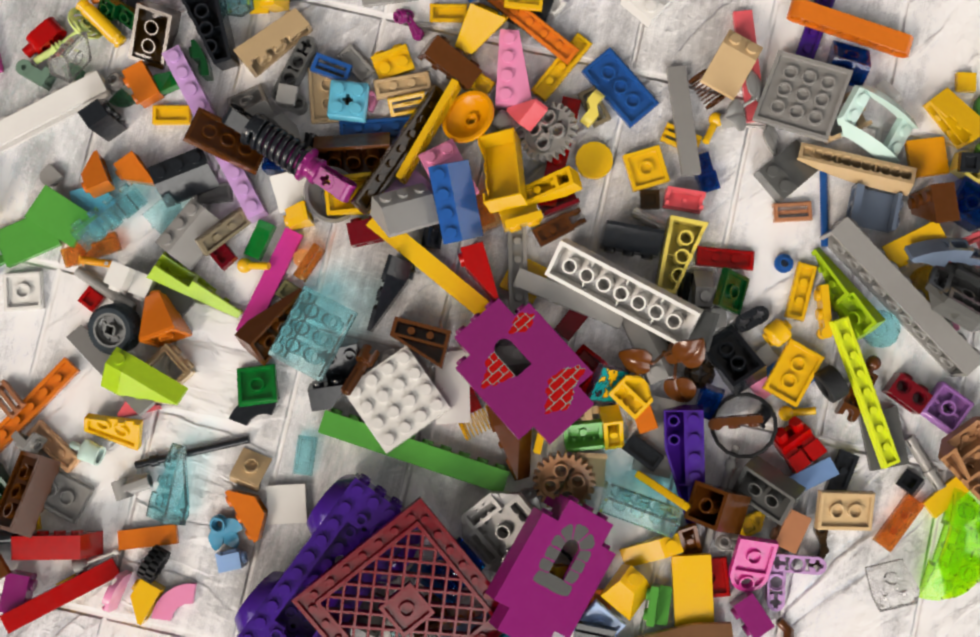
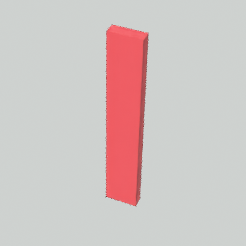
M752 10L734 11L732 13L734 32L756 43ZM757 59L752 70L761 80L759 59ZM746 80L742 85L744 103L751 99L746 86ZM756 99L744 107L746 123L755 122L752 119L758 105Z

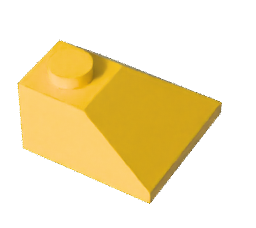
M622 564L600 596L630 621L646 599L647 588H651L647 579L632 565Z

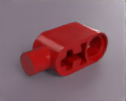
M49 17L27 35L26 40L28 44L21 50L31 58L34 54H40L49 49L51 44L55 45L54 43H58V40L62 41L66 37L67 31L54 17Z

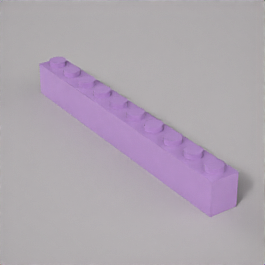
M176 45L161 53L193 115L195 116L198 107L217 115L183 49ZM215 156L247 219L254 223L268 216L269 213L247 171Z

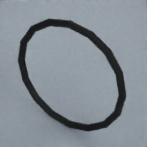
M739 393L736 396L732 394L724 398L715 407L711 419L716 417L719 408L726 401L735 397L749 396L760 400L769 409L773 417L774 431L766 446L753 454L739 455L728 451L719 442L715 430H711L716 445L726 454L736 458H753L763 454L773 444L778 432L777 417L772 406L762 397L752 393Z

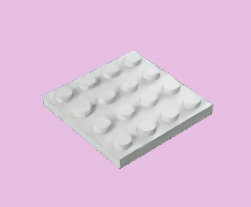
M404 346L364 374L351 395L347 396L386 454L451 409L407 346Z

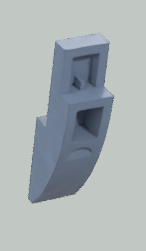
M931 239L913 243L904 248L909 260L914 263L945 267L950 261L952 263H965L969 266H980V250L972 248L965 239Z

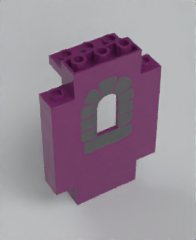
M560 494L559 497L556 496L554 499L547 496L543 503L552 507L551 512L543 507L541 510L533 507L485 592L492 599L499 602L489 623L497 630L511 637H552L554 631L565 637H570L616 555L609 550L611 546L604 543L613 527V524L607 521V516L600 512H597V514L592 513L594 510L592 507L585 503L580 506L578 504L580 500L571 495L567 498ZM576 540L578 543L577 553L563 578L561 579L550 573L549 571L566 542Z

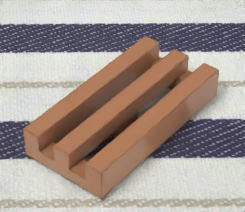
M811 201L772 204L773 223L813 220ZM807 206V209L778 211V208ZM808 214V216L802 217H778V215Z
M3 379L0 386V407L9 418L13 419L26 404L9 382ZM5 389L9 392V394H10V395L13 397V399L17 402V404L19 405L18 407L13 403V401L11 400V398L5 393V391H4Z

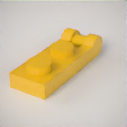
M829 284L816 286V290L813 293L814 300L817 301L815 317L819 322V329L816 331V336L819 339H827L833 335L829 322L832 321Z

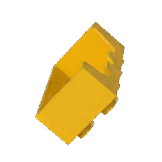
M514 127L477 138L478 146L484 158L483 164L486 176L487 195L483 193V203L489 212L495 213L528 205L521 141Z

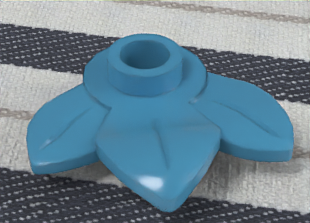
M222 514L213 516L210 520L211 532L208 536L211 547L217 551L224 543L232 548H237L240 540L237 532L243 529L242 524L237 519L227 518ZM218 521L222 522V527L218 525Z

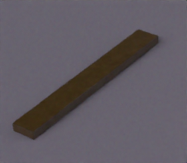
M437 84L431 86L350 203L364 215H367L371 210L372 196L382 194L402 165L444 93Z

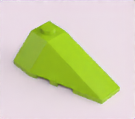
M119 347L115 348L106 361L101 381L103 388L118 396H129L136 399H147L172 405H178L188 390L186 386Z

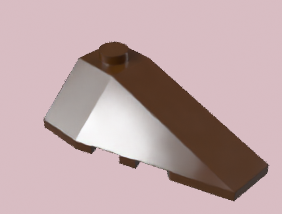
M486 407L490 427L493 432L497 433L500 440L498 442L500 449L503 448L506 453V463L514 481L530 477L532 429L518 440L489 407Z

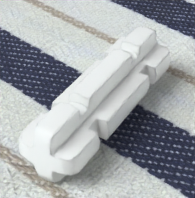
M635 207L631 213L632 217L639 218L642 223L651 228L666 229V223L663 221L659 222L656 217L646 211L642 212V209L639 207Z

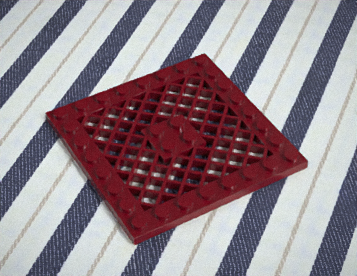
M421 497L417 498L291 599L322 637H355V629H367L366 637H369L370 630H380V637H384V631L395 632V637H398V632L402 637L408 634L409 637H412L413 633L423 634V637H427V634L437 635V637H441V635L452 637H499L503 633L489 623L499 602L485 593L491 582ZM410 534L421 535L420 544L409 543ZM407 535L406 543L398 542ZM424 537H426L432 545H424ZM394 547L405 548L404 557L393 556ZM389 548H391L390 556L382 555ZM419 549V557H408V550ZM423 550L434 551L433 559H422ZM437 551L444 560H436ZM375 560L374 568H365ZM378 560L389 561L388 569H377ZM392 562H403V571L392 570ZM407 563H418L417 572L406 571ZM421 564L432 565L431 573L420 572ZM435 566H446L445 574H435ZM450 567L457 575H449ZM359 573L358 581L350 580ZM362 573L373 574L372 582L361 581ZM376 574L388 575L387 583H376ZM391 575L402 576L401 585L390 584ZM405 576L416 577L415 585L411 580L405 583ZM419 578H429V587L419 586ZM434 579L444 580V587H433ZM448 580L458 581V589H447ZM462 582L469 590H461ZM341 586H343L342 594L334 593ZM346 586H357L356 595L345 594ZM360 587L372 588L371 596L359 595ZM375 588L386 589L385 597L374 596ZM389 589L397 590L388 597ZM421 592H429L428 601ZM432 593L443 594L442 602L431 601ZM446 594L457 595L456 603L445 602ZM460 595L471 596L470 604H460ZM475 597L481 605H474ZM327 598L326 606H325V605L323 604V601ZM330 598L341 599V606L329 607ZM344 600H356L355 609L343 608ZM359 601L370 602L369 610L358 609ZM373 602H380L378 605L380 611L372 610ZM433 607H441L440 616L433 615L435 613ZM444 609H455L454 617L444 616ZM459 609L469 610L468 618L458 617ZM473 610L483 611L482 619L472 618ZM332 613H340L339 621ZM354 614L353 622H342V615ZM357 615H367V624L356 623ZM371 616L382 617V625L371 624ZM386 618L393 626L385 625ZM425 621L424 628H417ZM439 621L438 629H428V622ZM443 622H453V629L442 630ZM457 623H466V632L456 631ZM471 624H478L475 628H473L470 631ZM345 628H352V636Z

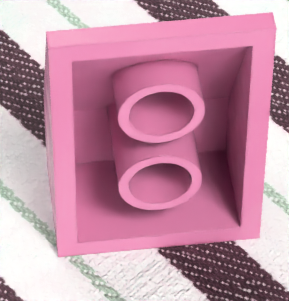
M453 139L418 155L429 180L428 167L463 161ZM473 180L476 195H478L480 193Z

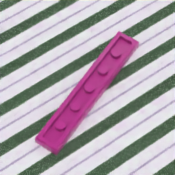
M285 227L269 260L271 268L264 271L236 331L248 320L270 307L275 293L304 237L303 235Z

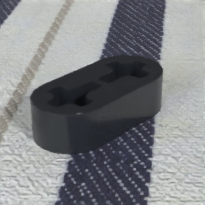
M764 306L754 307L734 319V328L739 332L748 331L767 321L769 311ZM757 310L759 312H764V314L762 315L763 319H761L760 317L753 319L752 316L757 314ZM749 318L750 322L745 324L746 328L739 326L740 319L747 320Z

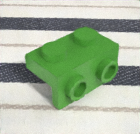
M601 419L575 421L563 432L564 445L567 452L597 451L605 448Z
M653 583L651 588H647L646 600H649V606L644 609L643 620H647L646 626L654 627L655 624L667 626L672 595L671 586Z

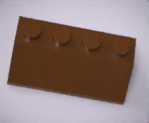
M390 132L314 136L313 148L319 151L318 158L326 160L328 166L341 168L348 174L372 172L391 145Z
M20 451L0 500V529L25 537H32L37 528L39 516L44 510L47 496L52 490L55 476L59 472L61 462L42 455Z

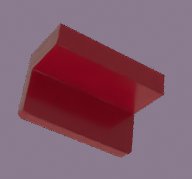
M573 193L566 197L558 198L554 208L539 205L538 207L542 211L544 219L579 205L580 200Z

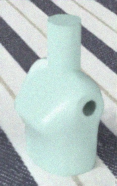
M85 439L82 444L71 441L69 444L71 449L78 451L77 459L95 466L102 462L106 454L105 447L88 439Z

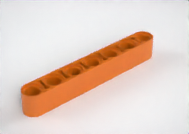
M791 0L786 17L787 20L899 58L909 57L914 40L912 35L808 0Z

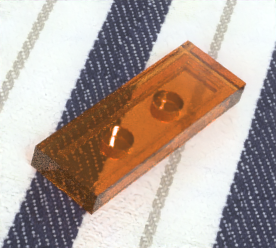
M114 231L79 243L75 248L67 247L60 251L65 267L71 268L78 265L80 253L81 256L85 254L86 257L101 258L121 251L122 247L117 232Z

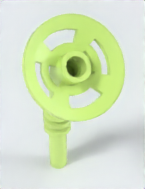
M76 7L72 8L67 18L75 31L62 41L58 40V43L55 42V45L51 44L49 49L32 59L38 65L54 54L58 55L59 52H63L62 50H66V47L80 36L89 39H99L103 35L84 16L74 17L75 14H81V12L77 11Z

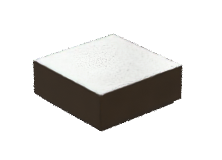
M640 190V209L659 210V190Z

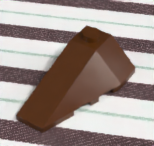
M299 288L248 320L234 335L240 344L265 366L281 347L278 344L284 335L287 336L289 334L288 328L293 321L299 318L309 300L304 291Z

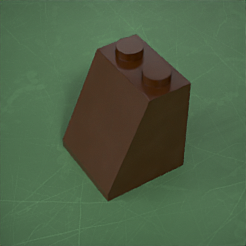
M695 480L688 502L690 507L687 512L685 511L684 518L718 532L740 534L751 497L734 490Z

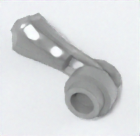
M720 535L715 541V547L723 552L734 551L737 540H731L726 535Z

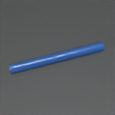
M820 171L821 236L828 230L827 173ZM828 238L821 240V247H828Z

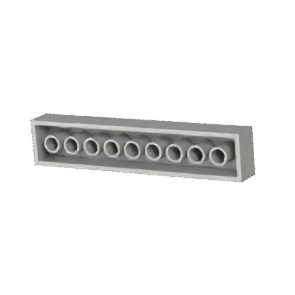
M845 217L835 222L819 237L820 240L828 238V248L951 377L968 376L980 365V351L973 346L971 347L967 342V338L953 328V323L949 319L931 310V304L926 299V295L912 285V280L898 270L899 267L895 262L888 260L885 252L871 242V237L858 228L855 220Z

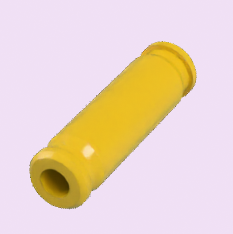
M80 0L77 3L76 10L80 11L116 48H119L126 42L127 37L123 36L121 31L93 4L89 3L88 0Z

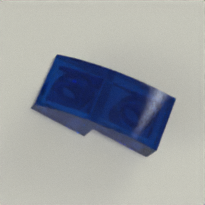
M709 152L700 153L701 174L694 175L700 191L707 193L719 189L720 184L716 170H713Z

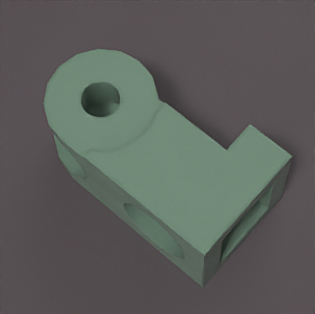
M21 59L16 64L17 73L48 91L58 76L57 73L47 67H44L43 70L38 69L37 66L26 59Z

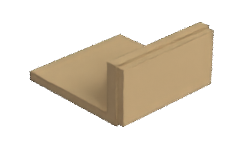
M244 447L230 473V481L258 492L260 483L272 459Z
M576 452V458L582 455V462L588 460L587 467H593L591 473H595V479L593 480L596 481V486L604 487L607 454ZM576 476V477H574V480H575V481H581L582 478L579 477V476Z

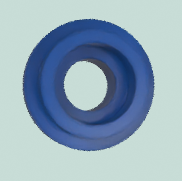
M780 254L774 260V267L780 273H787L793 268V259L787 254ZM782 260H785L787 262L786 267L782 266Z

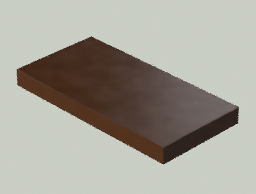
M198 107L183 141L256 175L263 160V155L258 154L256 150H252L250 145H243L240 142L241 134L223 124L221 117Z

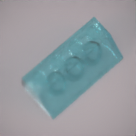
M605 480L598 511L670 538H673L681 525L683 509L679 506Z

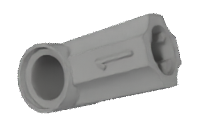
M149 472L111 482L116 501L132 497L136 493L153 488V479Z

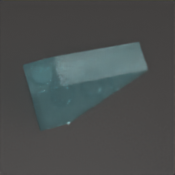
M172 443L164 462L165 471L162 475L158 476L157 481L159 485L157 490L151 493L146 516L164 524L186 525L190 507L186 446Z

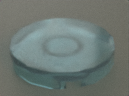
M877 310L886 321L873 332L863 337V339L872 347H889L898 339L901 330L900 323L894 314L885 310Z

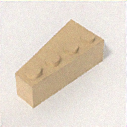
M294 8L233 49V51L252 75L257 78L292 49L301 37L307 36L313 30L307 20Z

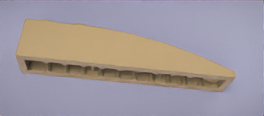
M801 142L797 158L798 161L846 181L864 184L866 187L896 194L900 192L905 196H908L915 183L917 168L803 142Z

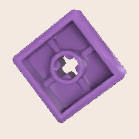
M937 382L930 392L933 397L920 415L946 434H950L960 426L974 406V403L946 382ZM944 404H947L946 408L948 409V411H944Z

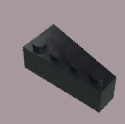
M181 0L196 27L197 33L203 40V44L213 64L222 71L240 66L238 56L233 51L236 47L225 0Z

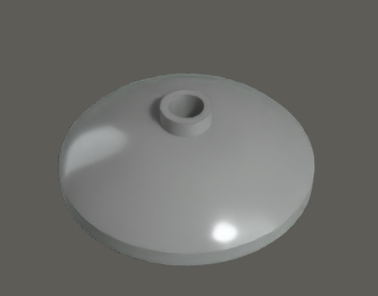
M330 166L342 175L348 174L341 168ZM306 179L303 197L308 210L313 216L326 223H339L351 216L327 215L324 189L315 183H309L308 179Z

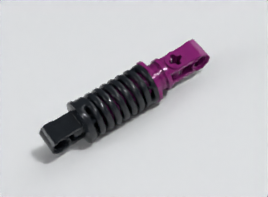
M229 103L221 122L241 134L240 142L243 145H250L252 150H256L258 154H262L263 157L268 158L269 161L274 162L289 174H293L296 180L300 181L305 177L309 183L317 184L331 193L336 199L345 203L349 202L357 184L328 166L326 160L318 158L319 151L316 148L308 147L305 142H301L299 138H295L293 134H289L287 130H283L275 122H270L269 118L262 112H258L253 116L241 106Z

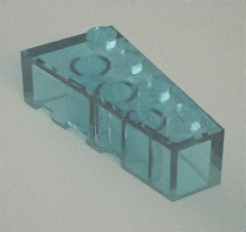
M125 183L118 189L119 193L114 197L109 195L102 201L104 204L101 207L97 208L95 206L86 213L88 217L84 220L79 218L70 225L72 227L70 229L71 235L86 252L92 248L91 244L93 242H100L106 237L109 230L112 231L124 222L123 219L130 218L148 203L133 183L130 185Z

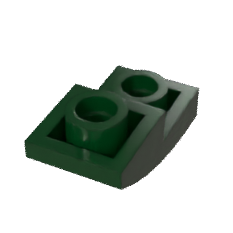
M100 0L98 10L111 21L118 20L132 30L135 15L133 7L120 0Z
M195 39L191 40L189 55L198 64L200 76L202 75L206 81H214L212 68L205 52Z

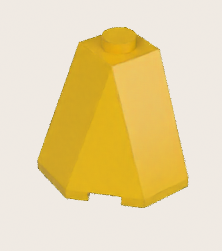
M480 2L470 3L454 47L461 49L467 56H469V53H475L508 20V16L504 14L498 15L496 9Z

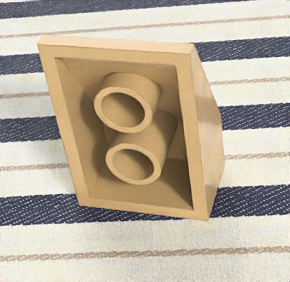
M730 29L700 82L731 100L735 99L763 47Z

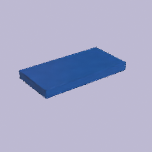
M611 47L581 71L592 86H595L596 89L605 95V101L629 128L633 127L659 105V102Z

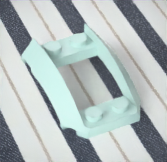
M854 85L836 118L838 125L842 128L840 134L842 137L855 142L875 159L896 164L901 162L897 157L912 129H919L914 119L898 103L872 86ZM870 98L879 102L897 117L883 144L868 133L855 127Z

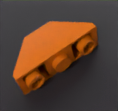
M236 489L227 490L225 492L226 502L235 509V517L240 524L243 523L245 526V534L248 539L253 540L254 543L262 539L268 510L259 495Z

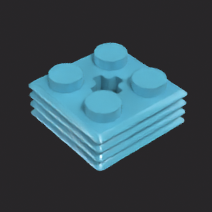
M331 80L327 110L328 118L330 120L366 123L369 84ZM347 98H351V100L353 101L349 102V105H346L345 100H347Z

